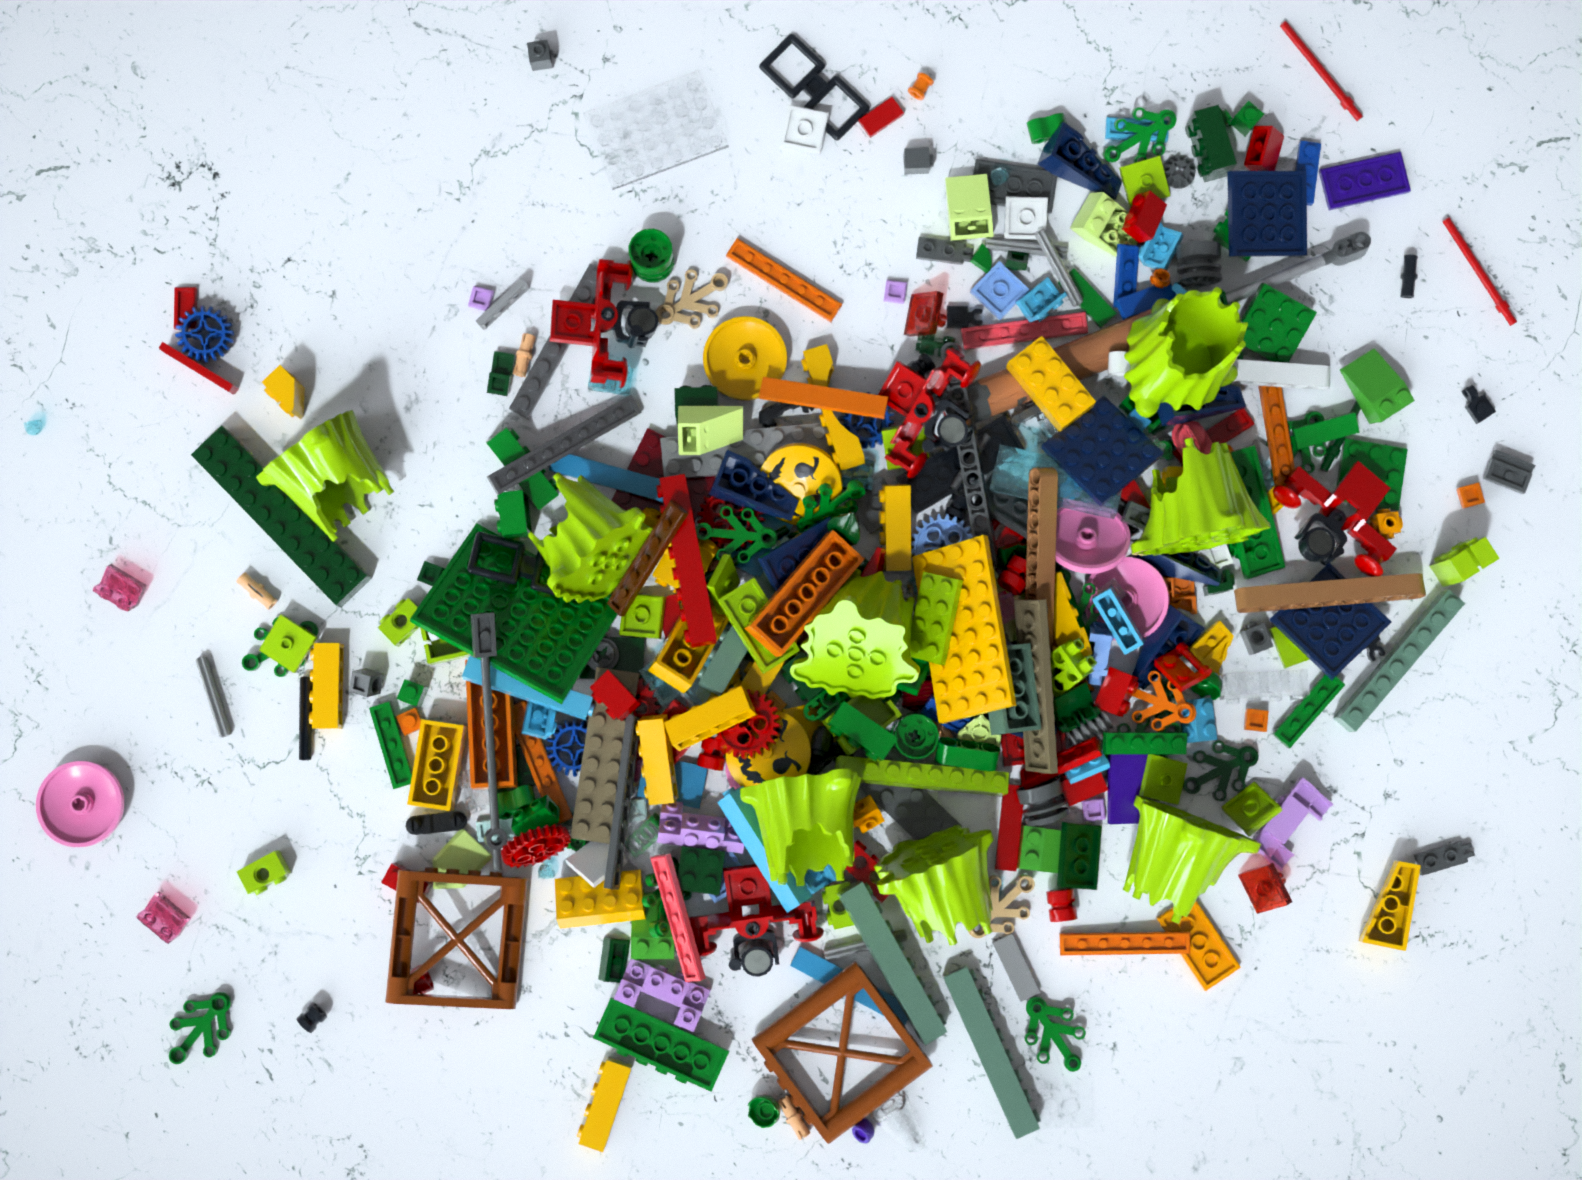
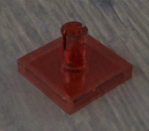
M932 291L911 294L903 335L909 337L936 334L937 326L940 328L945 326L946 321L943 320H947V316L940 314L944 293Z
M1274 863L1253 868L1238 875L1257 914L1284 907L1293 902L1284 885L1286 879H1281L1284 875L1277 871Z

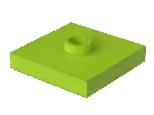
M1160 156L1119 167L1129 208L1132 206L1133 198L1139 193L1152 191L1160 199L1170 197Z
M728 554L722 555L707 584L717 613L723 615L725 613L717 600L738 588L740 584L731 555Z
M638 594L625 616H621L619 635L661 639L666 597Z
M280 614L259 651L291 672L296 673L318 637L284 614Z
M1276 626L1269 629L1284 669L1309 660Z
M1148 754L1139 796L1179 805L1188 763Z
M1255 781L1221 807L1223 812L1248 837L1283 811L1281 806Z

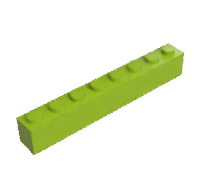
M841 755L835 761V769H851L852 772H857V776L861 777V783L1000 797L1008 794L1009 772L982 771L891 760H877L875 762L870 758Z

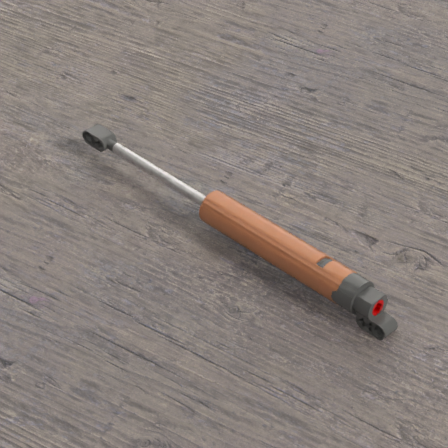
M1357 232L1336 241L1330 251L1226 293L1228 305L1255 295L1261 283L1275 287L1331 263L1341 266L1357 260L1367 253L1371 244V237L1365 232ZM1355 243H1361L1364 247H1359ZM1151 309L1063 344L1053 350L1079 381L1108 370L1109 352H1128L1127 336L1132 328V323L1141 317L1151 314ZM1007 368L975 380L969 385L975 424L1032 401ZM960 388L954 392L956 400L960 401L964 397V391ZM944 392L943 395L939 397V399H936V394L933 393L932 397L934 399L935 405H938L940 401L947 399L948 394L946 395V393ZM950 407L942 412L943 417L951 414Z

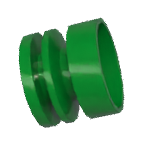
M654 228L637 232L631 238L628 246L629 258L635 275L649 283L665 280L672 273L675 266L673 247L669 237L664 232Z
M917 713L902 715L894 722L891 728V734L898 738L893 747L900 754L910 759H921L929 756L934 752L938 744L939 733L937 726L930 718ZM916 730L915 733L918 734V738H914L911 741V737L908 734Z

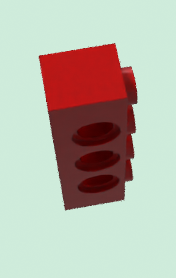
M857 839L854 842V858L858 856L865 857L866 865L862 868H857L855 865L847 866L846 870L857 880L863 883L867 882L873 895L883 903L889 895L880 894L877 884L870 880V874L875 871L874 865L879 862V858L874 854L870 857L865 852L867 847Z

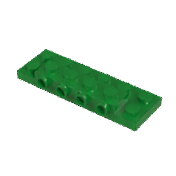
M1255 445L1230 452L1250 498L1271 526V528L1260 531L1258 534L1249 535V539L1246 541L1229 544V551L1232 556L1239 559L1243 577L1247 580L1285 568Z
M612 997L593 1036V1039L615 1048V1052L624 1057H627L629 1054L635 1057V1061L644 1066L651 1064L661 1074H673L675 1079L681 1083L687 1084L688 1081L712 1092L729 1054V1050L635 1007L614 1000Z

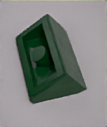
M604 937L598 975L599 980L613 983L621 982L626 971L630 940Z

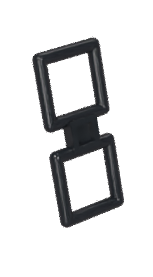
M789 34L759 64V69L791 99L796 98L804 91L811 98L804 106V108L815 110L814 107L835 86L840 88L860 108L838 130L827 122L826 132L834 140L839 141L870 110V106L839 76H833L828 82L821 78L818 74L825 68V63L796 35ZM791 44L815 65L793 89L769 67Z
M480 531L476 533L467 567L469 573L513 585L518 582L519 577L530 579V588L532 590L554 595L547 584L539 583L545 560L539 550L536 558L524 555L525 544L522 542ZM483 541L516 550L510 575L477 566Z

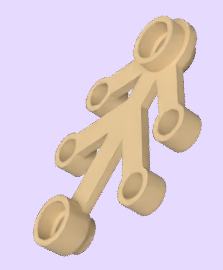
M687 270L681 299L674 305V296L679 291L680 286L676 280H670L667 283L668 291L665 302L655 312L659 323L669 325L676 321L688 324L692 329L699 328L701 325L700 318L697 315L686 316L678 313L683 309L707 314L709 318H716L719 314L716 305L708 306L696 302L715 290L724 291L728 286L727 277L722 273H717L713 275L710 284L691 294L693 283L697 281L698 276L695 270ZM690 273L695 275V278L692 280L687 278ZM718 280L724 282V284L721 287H718L716 285V282ZM671 284H676L677 288L675 290H671L669 286ZM711 308L716 310V313L713 315L708 313ZM663 312H669L670 316L663 318L662 314ZM692 319L698 320L697 325H692L690 322Z
M1027 874L1020 875L1016 880V885L1000 901L999 887L1002 884L1001 879L996 875H991L988 878L993 907L991 921L995 917H1015L1025 920L1030 916V911L1025 906H1019L1018 908L1006 907L1021 892L1028 893L1034 889L1035 882L1032 877ZM993 879H998V883L995 886L991 885ZM1023 879H1027V885L1021 886ZM1022 909L1026 910V914L1024 916H1020V911ZM1008 920L1003 921L1001 924L990 923L992 932H1003L1009 935L1015 929L1013 923ZM1006 924L1011 925V928L1008 931L1004 930V926ZM982 926L979 930L972 929L968 931L974 938L986 936Z

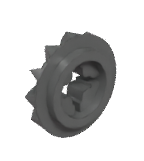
M1179 155L1170 157L1163 166L1167 184L1173 188H1185L1194 180L1196 170L1193 162L1188 160L1187 157ZM1176 167H1178L1179 169L1185 168V170L1182 173L1183 176H1181L1180 174H1175L1174 176H1172L1176 171Z
M604 638L597 648V651L602 652L608 647L606 655L610 660L602 659L597 663L599 655L595 652L588 662V665L596 671L597 667L612 669L617 665L620 656L617 645L610 639Z

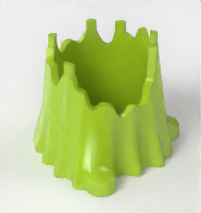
M1215 287L1212 291L1207 292L1191 290L1185 294L1179 293L1170 301L1165 298L1158 299L1152 306L1151 314L1141 317L1132 323V328L1127 336L1129 350L1124 355L1125 360L1130 363V370L1124 374V378L1131 383L1132 387L1129 397L1135 402L1136 411L1140 416L1145 418L1153 416L1163 402L1169 403L1176 411L1184 404L1191 405L1194 409L1200 410L1205 403H1210L1216 398L1222 386L1231 384L1237 378L1238 370L1233 364L1246 346L1243 339L1248 322L1240 321L1238 312L1240 304L1238 302H1233L1231 305L1222 304L1220 301L1222 290L1219 287Z
M353 410L346 411L343 414L340 413L310 430L299 442L272 460L256 476L261 485L268 486L274 484L285 492L329 536L332 542L338 539L335 534L338 531L334 523L335 521H340L344 528L351 524L344 511L343 504L347 503L356 507L364 515L370 511L365 505V494H370L373 491L378 494L384 489L388 495L395 492L390 486L387 475L367 444Z
M1193 438L1185 439L1186 448H1183V473L1179 477L1166 478V488L1160 476V471L1157 469L1152 470L1153 483L1151 488L1150 515L1141 537L1131 544L1132 555L1156 556L1167 553L1176 554L1207 550L1225 544L1246 541L1249 539V535L1258 534L1260 531L1271 528L1270 523L1259 512L1250 498L1227 443H1222L1221 446L1219 442L1213 443L1210 453L1206 455L1195 447Z
M558 472L553 478L556 481V486L566 499L564 506L568 512V517L565 521L559 522L557 526L549 528L552 534L545 536L543 540H539L532 532L528 534V537L533 541L550 567L547 585L557 598L563 597L565 602H570L575 598L578 603L586 599L592 602L605 598L618 586L653 528L643 523L646 516L638 507H633L626 511L601 493L584 476L580 475L577 478L578 482L563 477Z
M856 569L836 592L831 601L812 621L804 626V630L808 633L809 638L802 642L801 647L809 656L796 659L790 668V673L793 678L805 682L808 687H822L830 695L843 691L851 698H856L859 695L867 696L870 699L890 697L895 694L897 684L903 682L913 683L918 679L920 667L911 659L910 654L912 614L915 600L913 597H908L907 601L903 599L902 582L900 580H895L894 583L885 580L882 571L867 577H861V570Z
M835 769L822 775L782 776L763 781L758 785L740 789L741 800L752 805L756 811L771 882L778 879V885H786L787 873L790 870L796 878V886H805L804 877L808 869L819 872L823 871L828 864L832 866L836 873V881L845 880L844 871L846 867L854 866L853 861H855L853 817L856 796L861 783V777L857 776V772H852L851 769Z
M1136 795L1134 806L1139 810L1140 818L1122 890L1129 893L1134 882L1135 890L1132 897L1140 900L1142 893H1149V903L1151 906L1164 899L1171 900L1174 912L1171 921L1179 924L1182 916H1188L1198 896L1205 893L1209 885L1214 886L1217 883L1224 869L1240 853H1258L1261 843L1184 810Z
M955 825L948 829L934 832L920 840H904L894 845L893 850L881 857L879 862L874 865V869L880 878L876 883L879 893L883 895L895 894L905 914L912 919L920 938L925 937L927 943H931L934 940L932 930H938L947 937L949 945L957 944L955 936L957 922H962L967 931H971L981 924L985 935L992 933L990 922L993 907L987 871V851L990 844L994 841L991 830L985 829L970 833L969 828H961L960 825Z

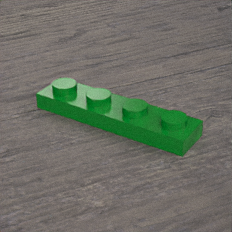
M1324 674L1272 735L1287 748H1291L1345 684L1337 677L1331 680Z
M391 702L370 707V714L393 789L410 785L412 770Z
M1103 732L1102 754H1187V733Z

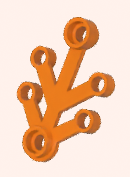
M1151 671L1148 674V680L1153 684L1158 697L1137 689L1135 694H1132L1133 697L1153 704V706L1142 711L1137 710L1133 712L1132 720L1135 723L1142 724L1146 718L1164 710L1173 712V714L1165 718H1156L1151 722L1152 729L1157 732L1163 731L1165 726L1180 721L1181 723L1188 724L1196 718L1197 711L1195 706L1186 702L1182 692L1177 688L1172 689L1170 681H1168L1167 687L1173 692L1177 704L1169 702L1161 683L1162 675L1157 671ZM1154 674L1158 675L1157 681H1152ZM1185 709H1188L1190 712L1187 717L1183 716ZM1141 713L1142 719L1137 721L1136 715ZM1160 721L1162 726L1156 729L1155 723Z

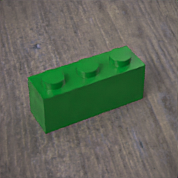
M845 701L840 703L827 723L830 726L829 730L838 737L843 735L849 739L847 741L848 744L856 749L862 748L866 751L865 755L875 762L877 760L883 761L898 739Z

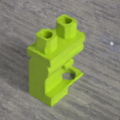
M1079 638L1073 641L1071 639L1051 652L1052 676L1056 674V667L1062 670L1052 678V692L1055 697L1070 691L1075 685L1094 671V666L1097 664L1093 656L1088 655L1084 657L1080 651L1084 648V644ZM1055 681L1059 683L1063 690L1056 688Z

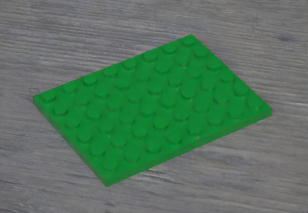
M476 523L411 616L410 622L473 656L471 613L494 612L497 656L489 657L490 666L563 704L618 616L607 604L611 595L592 602L589 599L581 603L574 600L565 602L562 597L557 598L555 595L532 590L530 588V579L519 577L518 582L513 585L469 573L467 567L476 533L480 531L502 537ZM483 541L477 566L510 575L516 550ZM526 549L524 551V555L534 558H536L537 556L527 551ZM544 560L539 583L547 584L550 576V567Z

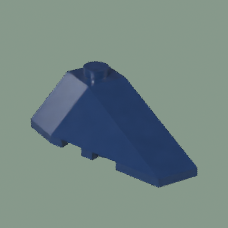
M1062 122L1043 147L1037 164L1059 178L1093 192H1104L1115 200L1122 184L1121 180L1107 164L1101 163L1095 156L1097 152L1093 148L1089 149L1083 142L1084 137L1078 131Z
M1226 385L1220 388L1212 402L1205 403L1200 410L1194 409L1191 405L1184 404L1176 411L1169 403L1163 402L1160 404L1157 412L1161 425L1169 426L1246 407L1240 387Z
M729 450L724 455L708 494L728 503L789 521L792 520L799 502L783 487L768 478L765 472H761L748 458Z
M1191 552L1167 553L1156 556L1134 555V558L1142 559L1153 565L1163 576L1219 586L1223 571L1203 556H1195Z
M1169 604L1168 613L1163 623L1154 633L1146 638L1132 675L1139 678L1137 681L1139 683L1138 687L1145 690L1151 684L1148 680V674L1151 671H1157L1162 674L1154 666L1155 659L1172 651L1182 642L1190 647L1198 639L1205 627ZM1157 674L1152 676V681L1158 678Z

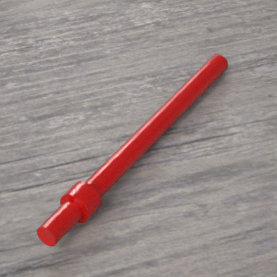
M1287 21L1283 22L1280 25L1281 29L1340 100L1342 108L1348 110L1358 122L1364 116L1354 105L1355 101L1344 93Z
M1448 217L1442 221L1495 302V308L1498 313H1502L1509 326L1517 323L1516 318L1509 309L1510 305L1506 300H1503L1451 218Z

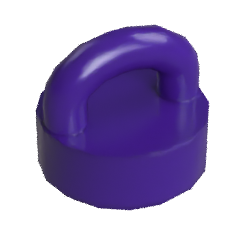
M866 1118L862 1119L852 1128L853 1136L861 1143H869L874 1137V1127Z

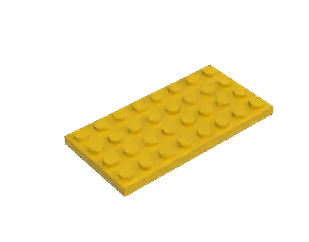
M981 535L913 556L912 560L918 594L923 572L963 580L945 665H939L929 662L938 722L944 724L1017 706L988 536Z

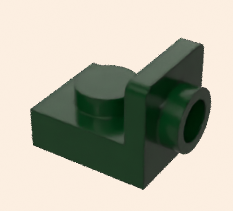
M1224 569L1222 572L1223 583L1220 582L1219 586L1208 584V586L1203 588L1204 596L1233 590L1235 585L1233 573H1230L1229 569Z

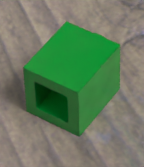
M1248 101L1230 123L1246 137L1261 120L1264 113Z
M404 679L397 699L421 708L429 688Z

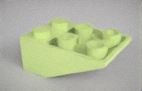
M987 174L946 177L950 241L994 237Z
M1104 192L1089 193L1070 229L1084 240L1115 257L1117 256V244L1136 246L1138 244L1135 239L1122 230L1125 217L1129 212Z
M678 406L679 455H702L743 440V406Z

